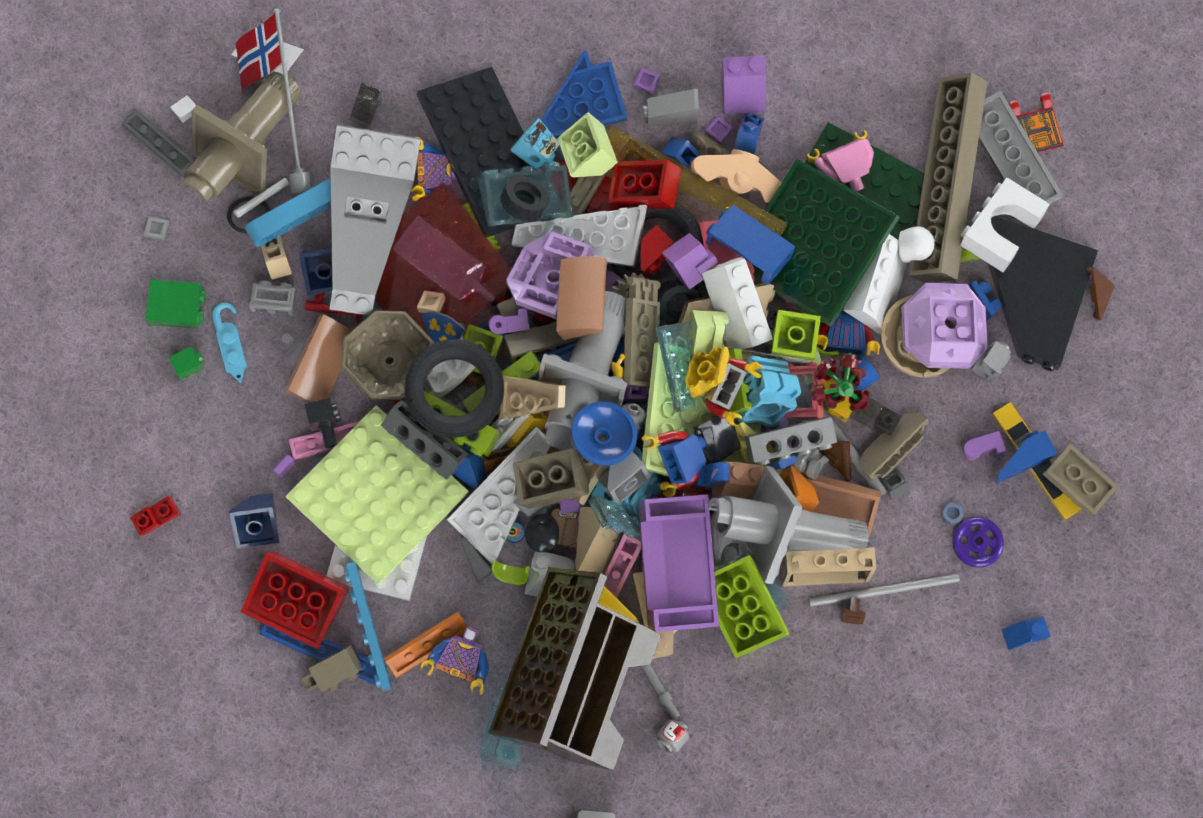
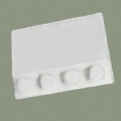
M889 234L844 306L845 312L878 334H881L882 323L887 312L896 302L907 263L902 262L900 257L899 240Z

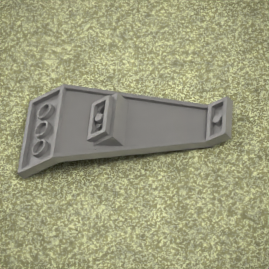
M337 124L330 167L333 282L330 302L331 310L368 316L372 314L375 294L414 182L421 138ZM359 203L361 207L354 209L352 205ZM379 206L381 212L376 213L373 208Z

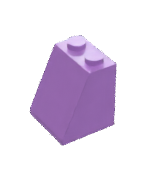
M764 55L722 59L721 85L724 114L765 111L766 66Z

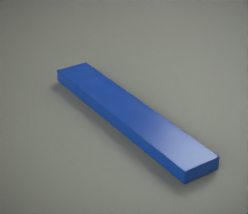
M263 624L259 633L266 638L319 661L345 648L324 639L319 649H316L266 624ZM356 653L363 666V669L358 672L360 675L358 678L376 685L374 675L377 674L376 667H371L368 657Z

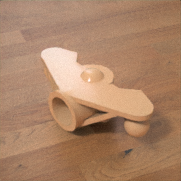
M732 149L730 155L698 156L691 163L692 171L701 176L706 182L719 178L721 189L728 195L735 196L753 190L760 192L764 202L769 203L782 183L759 163V157L741 150Z

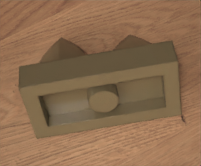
M697 130L688 139L689 143L701 155L730 154L729 151Z

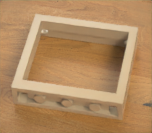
M875 548L787 552L781 564L782 587L869 583L876 571ZM858 572H865V578L858 579ZM791 575H793V582H789Z

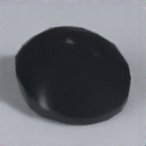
M537 514L528 521L525 530L528 546L535 552L544 553L549 552L557 545L559 526L554 517L548 514Z

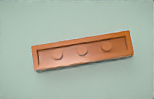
M456 612L384 659L397 678L427 659L434 647L446 638L452 639L455 635L462 637L467 625L459 612Z

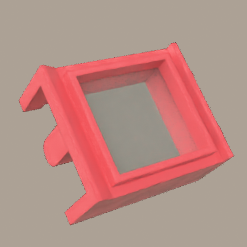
M807 362L804 363V366L788 363L786 369H789L790 375L797 376L801 394L796 398L797 407L791 412L786 413L783 417L797 420L823 418V401L822 405L819 406L818 402L813 401L810 396L811 388H814L813 382L816 381L817 385L823 384V378L821 380L816 378L818 374L817 363Z

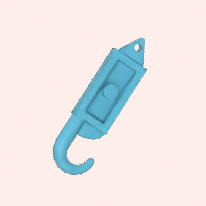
M223 302L213 309L212 320L226 372L230 373L241 383L245 368L248 367L238 330L232 323H222L220 312L224 308H229L233 314H236L237 311L232 304Z

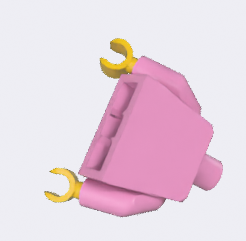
M863 130V137H859L857 132H855L853 142L822 154V157H820L819 150L814 149V153L817 156L811 157L807 153V158L823 174L841 184L849 182L851 189L856 192L864 188L860 177L869 173L874 152L869 141L866 139L867 131Z

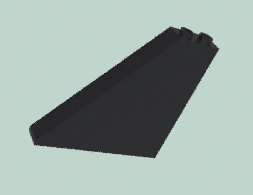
M994 216L991 218L993 229L1000 236L1019 247L1013 260L1004 272L988 263L1017 357L1022 358L1021 361L1026 364H1040L1047 371L1058 370L1062 364L1089 281L1090 273L1087 272V269L1093 267L1098 250Z

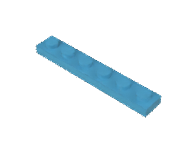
M351 562L346 564L347 570L344 571L347 583H351L354 590L350 591L353 604H358L359 612H356L359 625H364L365 632L362 633L365 646H370L371 653L368 654L371 667L375 666L377 674L374 675L377 687H381L383 691L391 690V682L357 564Z

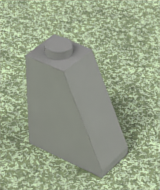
M698 89L647 98V106H643L644 118H648V124L698 122Z

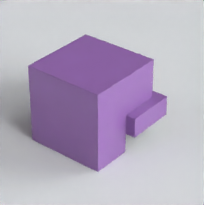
M690 233L662 252L677 278L688 289H691L703 280L700 274L718 263L716 257Z

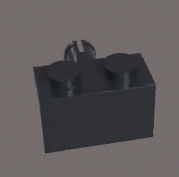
M330 398L305 404L309 425L313 433L321 431L325 448L335 447L338 443L334 428L338 427L337 422L341 421L336 403L332 404Z

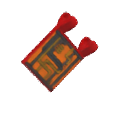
M1043 93L1041 95L1040 101L1043 107L1041 110L1021 114L1018 101H1011L1009 104L1037 152L1064 146L1052 107L1050 93Z

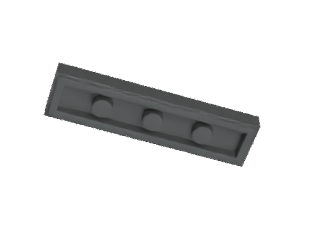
M136 109L122 123L125 129L181 177L184 176L185 171L195 161Z

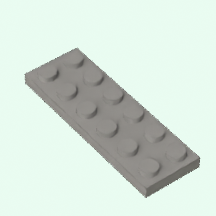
M999 91L984 100L979 139L1004 181L1006 178H1009L1049 204L1063 198L1062 192L1002 92Z

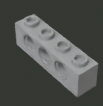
M823 417L744 437L750 462H757V465L770 463L769 459L776 457L778 460L791 458L790 454L798 452V455L809 454L811 449L819 447V450L832 448L831 444L837 443L832 417ZM810 431L816 433V439L812 443L808 440ZM790 436H794L796 443L790 448L787 445V439ZM769 441H773L775 444V449L771 453L766 449Z

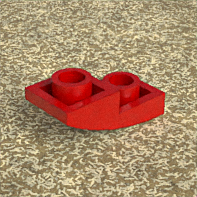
M167 496L153 506H147L130 517L139 535L143 536L178 517L181 513L173 498Z

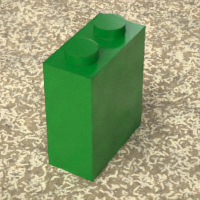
M150 279L145 319L147 324L199 329V323L204 321V311L201 310L202 303L206 302V290H204L201 283Z

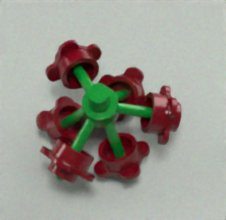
M848 353L843 354V358L837 357V360H840L839 367L846 368L841 373L842 379L835 376L837 368L834 366L836 364L834 359L819 364L816 378L818 380L823 378L825 381L833 379L836 384L832 383L828 389H825L824 384L817 385L816 381L813 382L814 388H811L810 393L813 401H817L819 406L822 405V401H827L828 407L834 409L847 396L851 404L849 407L851 411L867 409L870 392L867 390L863 392L861 390L853 391V386H859L860 380L866 376V371L857 367V363L862 361L857 360L856 355Z

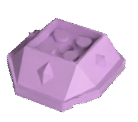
M550 232L544 235L543 238L525 245L506 280L516 304L557 319L561 259L594 256L591 246L555 232Z
M925 283L901 307L903 349L912 354L927 368L969 369L988 349L986 307L967 284ZM945 321H949L951 323L952 329L948 328L945 325Z

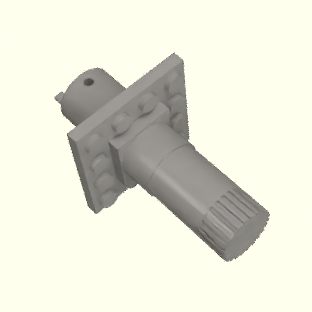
M605 291L603 332L579 337L569 362L561 360L557 355H543L538 381L566 385L565 407L550 410L545 423L547 432L544 440L556 449L566 450L575 448L572 442L571 428L576 415L585 406L594 402H610L620 407L622 406L627 383L619 377L608 376L612 359L626 322V298L622 297V295Z
M765 465L752 500L724 496L723 498H712L707 505L709 510L716 511L714 520L716 534L722 538L746 541V556L751 555L763 581L768 584H773L775 577L778 576L780 564L783 557L786 556L787 549L813 551L867 547L869 535L865 522L809 512L802 509V505L771 466Z

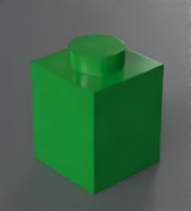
M192 346L168 357L180 380L203 370L201 363L204 360L199 350L195 352Z

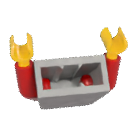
M729 358L724 381L704 394L707 409L720 418H725L728 424L738 427L734 423V418L742 419V416L732 411L728 412V410H730L746 375V371H749L756 378H761V375L756 371L759 368L764 369V367L758 362L749 364L747 361Z

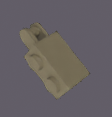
M350 645L309 668L310 673L300 678L299 681L305 685L306 693L319 687L321 692L327 688L330 692L341 686L339 682L345 679L349 682L360 676L358 672L363 669V666ZM313 676V678H314L316 684H314V683L312 682V680H311L310 677Z

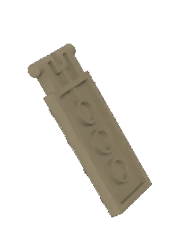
M630 276L627 278L629 298H626L623 377L627 385L650 388L654 344L659 342L660 302H657V293L660 288V282Z

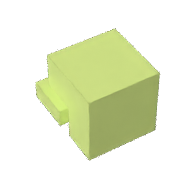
M692 310L688 334V343L692 356L700 351L709 354L716 347H724L722 341L725 324L729 323L726 312Z

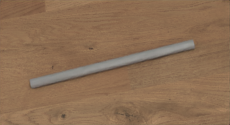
M952 574L809 598L810 607L848 601L851 600V597L866 598L959 582V575Z

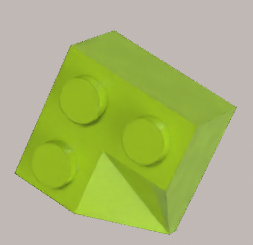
M778 310L770 354L813 362L816 354L821 316Z

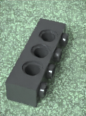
M403 400L390 410L381 424L389 434L398 439L406 448L410 449L446 480L458 470L468 455L448 437L432 433L419 424L411 414L407 403Z

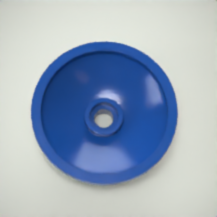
M594 402L582 408L576 415L571 428V437L576 450L583 458L597 465L610 466L622 462L631 454L637 441V429L630 414L622 407L610 402ZM598 436H603L605 441H600Z

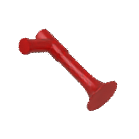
M325 293L316 294L314 302L307 301L305 303V310L348 315L353 317L357 324L362 321L364 316L362 314L331 310L329 304L322 303Z

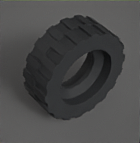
M525 175L511 177L500 194V203H502L503 209L509 215H512L513 218L520 219V221L532 222V220H538L549 203L548 191L543 184L541 185L539 181ZM515 193L526 194L534 201V204L522 202L516 197Z
M678 278L676 280L670 279L666 283L664 282L657 293V302H660L659 316L666 324L673 325V327H677L682 311H673L669 308L670 298L677 293L687 295L689 300L702 297L696 286L688 289Z

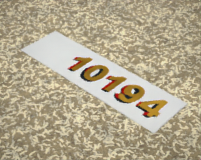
M741 349L742 355L759 356L761 358L777 359L803 365L804 363L811 362L810 360Z

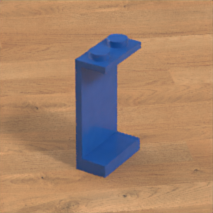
M734 205L728 211L723 210L718 218L719 221L716 224L712 223L706 231L708 235L707 245H710L714 239L718 240L764 271L761 281L767 285L792 258L795 249L793 244Z

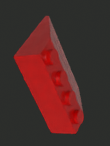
M270 551L266 553L241 612L319 649L350 587L280 553Z

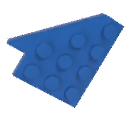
M587 50L583 51L542 118V123L555 138H558L588 112L604 126L627 121V115L611 61L591 66Z

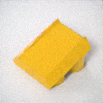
M716 347L709 354L700 351L693 356L692 361L689 362L685 379L692 398L701 397L724 381L729 359L728 347Z

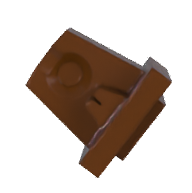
M851 597L849 609L844 608L841 622L863 624L866 612L859 610L860 598Z

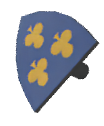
M438 312L422 314L424 326L434 343L448 339H461L465 330L463 323H458L450 316Z

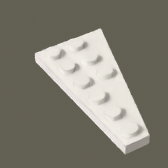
M647 205L620 208L619 210L607 212L600 211L581 214L569 218H555L550 221L517 224L512 246L523 248L532 241L543 238L544 235L550 232H555L590 245L594 257H605L607 263L635 267Z
M538 427L513 450L447 519L491 564L493 560L497 559L520 511L513 503L518 497L513 463L546 455L549 451L550 445L544 440L545 434Z

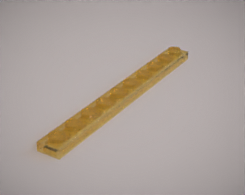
M611 125L607 131L614 153L622 157L629 146L632 149L634 148L636 152L638 151L647 160H656V158L657 160H669L680 167L678 188L714 209L723 212V210L728 211L734 205L779 236L787 227V223L713 181L706 182L691 169Z

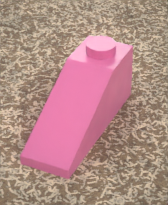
M628 527L604 574L607 576L604 586L616 598L642 549L641 533L631 527Z

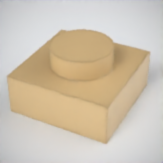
M424 290L417 306L420 313H440L446 299L444 293Z

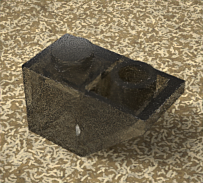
M868 397L869 406L867 409H857L850 417L872 430L892 435L902 416Z

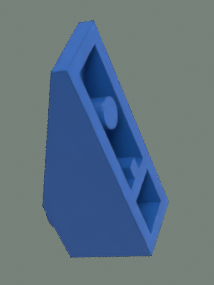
M1036 430L1026 436L1027 439L996 477V484L1055 457L1057 452L1045 430L1040 433Z

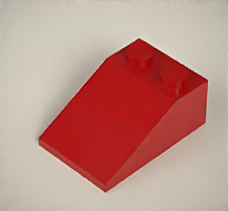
M669 160L618 162L614 165L608 202L638 207L639 205L646 204L647 208L653 209L674 208L681 168Z

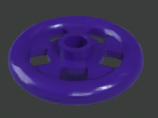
M971 517L962 521L957 526L953 534L952 544L955 554L963 563L971 567L980 568L989 566L998 560L1004 548V539L1001 530L994 522L983 517ZM979 525L980 531L971 533L970 527ZM990 530L994 535V539L989 540L985 532ZM962 536H968V545H961ZM976 538H980L982 540L981 545H977L975 543ZM988 546L993 549L989 556L984 553ZM969 550L978 553L976 559L968 556Z

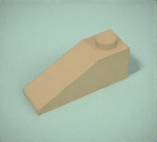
M281 235L261 246L272 280L292 274Z

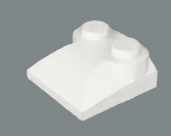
M534 552L524 594L538 597L548 567L575 570V561L551 553Z

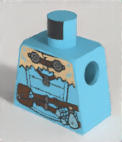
M539 118L510 149L535 169L547 163L554 170L562 162L554 154V151L559 146L558 140Z

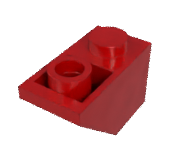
M657 225L641 239V270L646 277L649 274H654L660 268L659 264L665 259L662 252L675 244Z

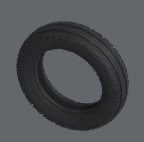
M675 202L674 208L671 209L647 208L644 221L654 218L669 220L680 228L683 236L690 233L704 246L700 226L696 218L685 207ZM611 264L616 275L624 279L625 274L630 277L634 272L637 277L640 274L644 275L642 271L635 267ZM672 268L661 273L649 274L646 278L659 281L661 287L664 282L666 283L670 279L676 280L677 276Z
M448 339L428 346L413 360L405 378V398L413 417L430 432L444 437H464L482 430L497 415L504 397V379L498 363L483 347L467 340ZM444 361H466L476 367L484 379V397L479 406L469 414L460 417L444 416L436 412L426 401L424 396L426 377L436 365Z

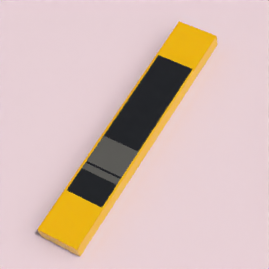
M1012 403L1006 404L992 414L1015 449L1018 450L1027 439L1026 436L1032 432ZM1051 460L1031 468L1030 471L1064 520L1082 510L1043 475L1052 464Z

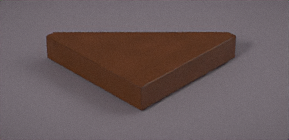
M1089 267L1087 272L1091 274L1092 286H1090L1091 301L1095 303L1093 317L1097 320H1102L1115 285L1095 267Z
M837 441V443L831 444L832 448L819 450L823 456L829 459L828 463L843 475L845 481L851 480L850 441Z

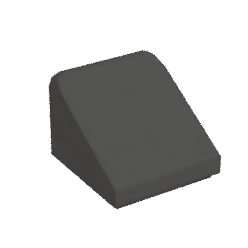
M898 469L879 479L892 500L910 490L908 481Z

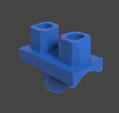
M974 281L970 283V289L986 307V321H988L1002 307V304L997 297L988 300L986 294L991 292V286L987 281L979 283Z

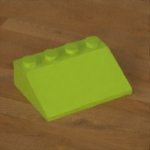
M751 555L714 570L718 623L735 658L789 635Z

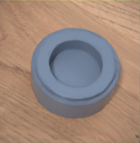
M953 502L946 504L942 510L943 520L951 525L959 523L964 515L963 508Z

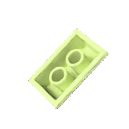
M589 112L557 138L572 177L601 176L618 163L604 125Z

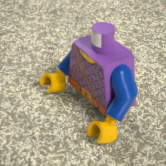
M420 139L417 158L418 185L410 190L411 192H416L417 195H414L412 200L418 201L421 198L423 200L437 201L446 195L449 190H452V179H456L444 152L434 146L423 143L422 139Z
M466 627L463 637L455 635L452 639L446 638L434 647L427 660L422 662L420 671L424 666L430 667L431 670L427 674L429 676L433 672L434 665H436L435 669L470 682L472 693L475 687H481L480 695L484 693L483 683H485L489 671L487 655L483 651V646L475 643L478 631Z

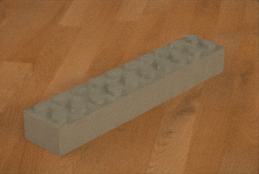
M972 72L939 78L917 226L927 229L933 235L935 246L928 258L921 261L912 260L909 276L925 283L958 280L962 246L960 245L963 241L961 234L966 226L987 86L986 80Z

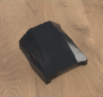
M716 415L710 420H706L705 423L693 427L694 434L703 437L706 441V446L702 449L706 458V465L718 463L741 449L735 426L728 424L725 418L722 419Z

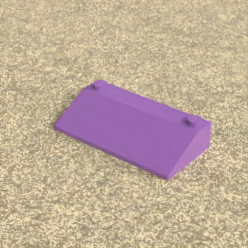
M708 495L638 500L648 628L655 632L719 626L710 512L707 508L709 503Z

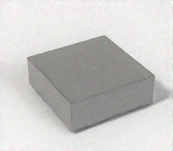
M148 216L143 236L165 241L170 221Z

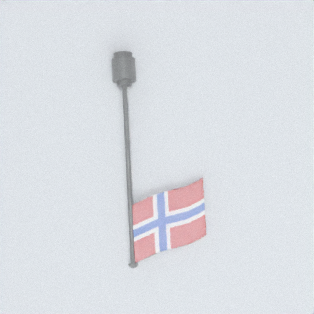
M275 8L272 16L260 26L245 33L235 44L242 92L246 91L253 83L272 74L282 65L296 169H293V173L289 174L291 194L295 198L312 187L310 172H305V168H300L279 16L281 10Z

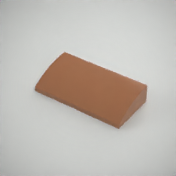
M582 256L561 259L556 331L563 340L603 332L607 265L605 257Z
M324 314L320 315L284 392L306 403L327 399L342 369L343 338L352 330Z
M802 473L815 488L819 504L811 512L863 521L868 527V535L870 536L881 496L880 490L820 475L816 479H811L805 473Z

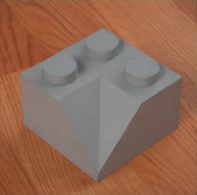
M632 451L622 462L610 465V469L601 474L598 482L618 506L651 479L645 465Z

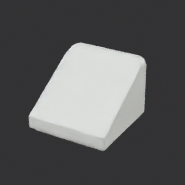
M185 96L170 108L180 121L184 123L192 117V110L196 105L188 96Z

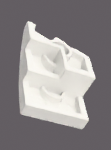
M462 360L444 361L436 365L427 376L424 383L425 391L440 399L458 386L475 367Z

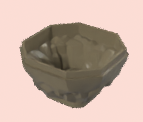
M374 311L343 338L342 369L370 399L401 400L405 396V378L411 363L422 350L434 344V341L406 312ZM393 359L394 362L392 364L386 363L387 360Z

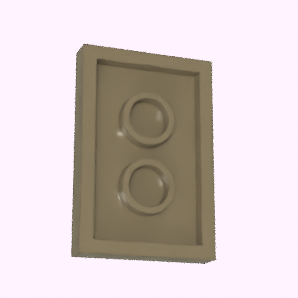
M1071 443L1043 473L1047 479L1091 518L1118 488L1112 480Z

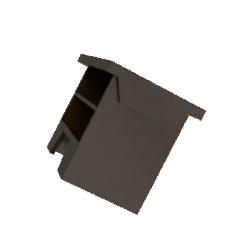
M548 567L488 733L520 745L546 750L571 762L614 771L624 739L611 722V715L628 668L651 665L661 634L598 604L607 579L606 575L596 572Z

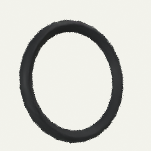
M254 197L241 198L229 207L227 220L234 230L247 233L245 229L239 228L233 223L231 214L238 204L250 201ZM263 201L261 204L265 207L266 211H271L269 205Z

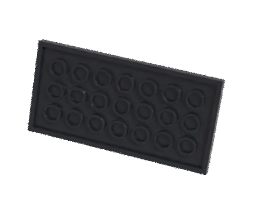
M492 67L417 91L416 95L484 238L513 229L517 224L530 223L513 218L512 215H509L503 209V205L500 203V194L511 177L513 178L517 175L532 177V179L539 181L541 185L543 184L548 191L549 203L538 220L559 212L561 208L551 187L548 185L541 167L538 169L533 168L510 150L524 132ZM515 193L516 197L522 202L534 204V201L526 194Z

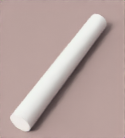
M283 178L234 210L235 215L239 218L289 185L288 180Z

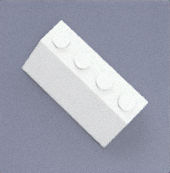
M735 258L711 267L701 274L714 311L727 313L729 323L725 324L723 334L727 347L745 349L773 339L745 258Z

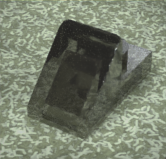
M362 82L349 120L366 128L370 127L376 108L382 104V90Z

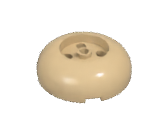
M910 295L896 302L887 312L880 334L882 348L888 360L901 372L920 378L934 377L948 371L950 368H927L912 354L903 349L901 307L913 296ZM945 321V325L948 328L952 329L951 323L949 321Z

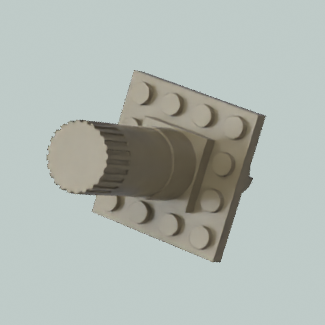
M275 71L270 74L228 122L215 117L206 108H201L198 105L192 110L193 155L197 159L185 171V179L181 182L180 187L184 189L188 186L191 187L196 193L201 195V200L207 202L209 199L215 200L232 179L257 195L266 190L267 148L262 143L288 112L283 74ZM288 75L293 106L301 97L302 91L296 81Z

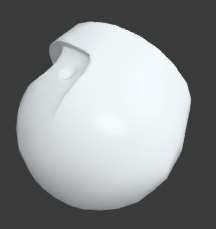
M916 226L900 232L899 253L902 262L921 261L932 254L935 243L930 231Z

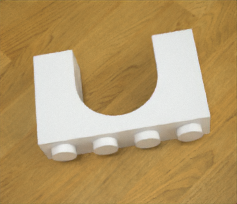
M1006 178L1002 184L998 183L992 192L994 196L992 198L988 197L982 205L984 210L982 212L977 211L971 221L973 225L971 227L967 225L961 234L963 241L960 245L1002 272L1006 270L1013 260L1019 247L1000 236L993 229L991 218L996 215L1006 214L1017 218L1035 229L1050 205L1009 178Z

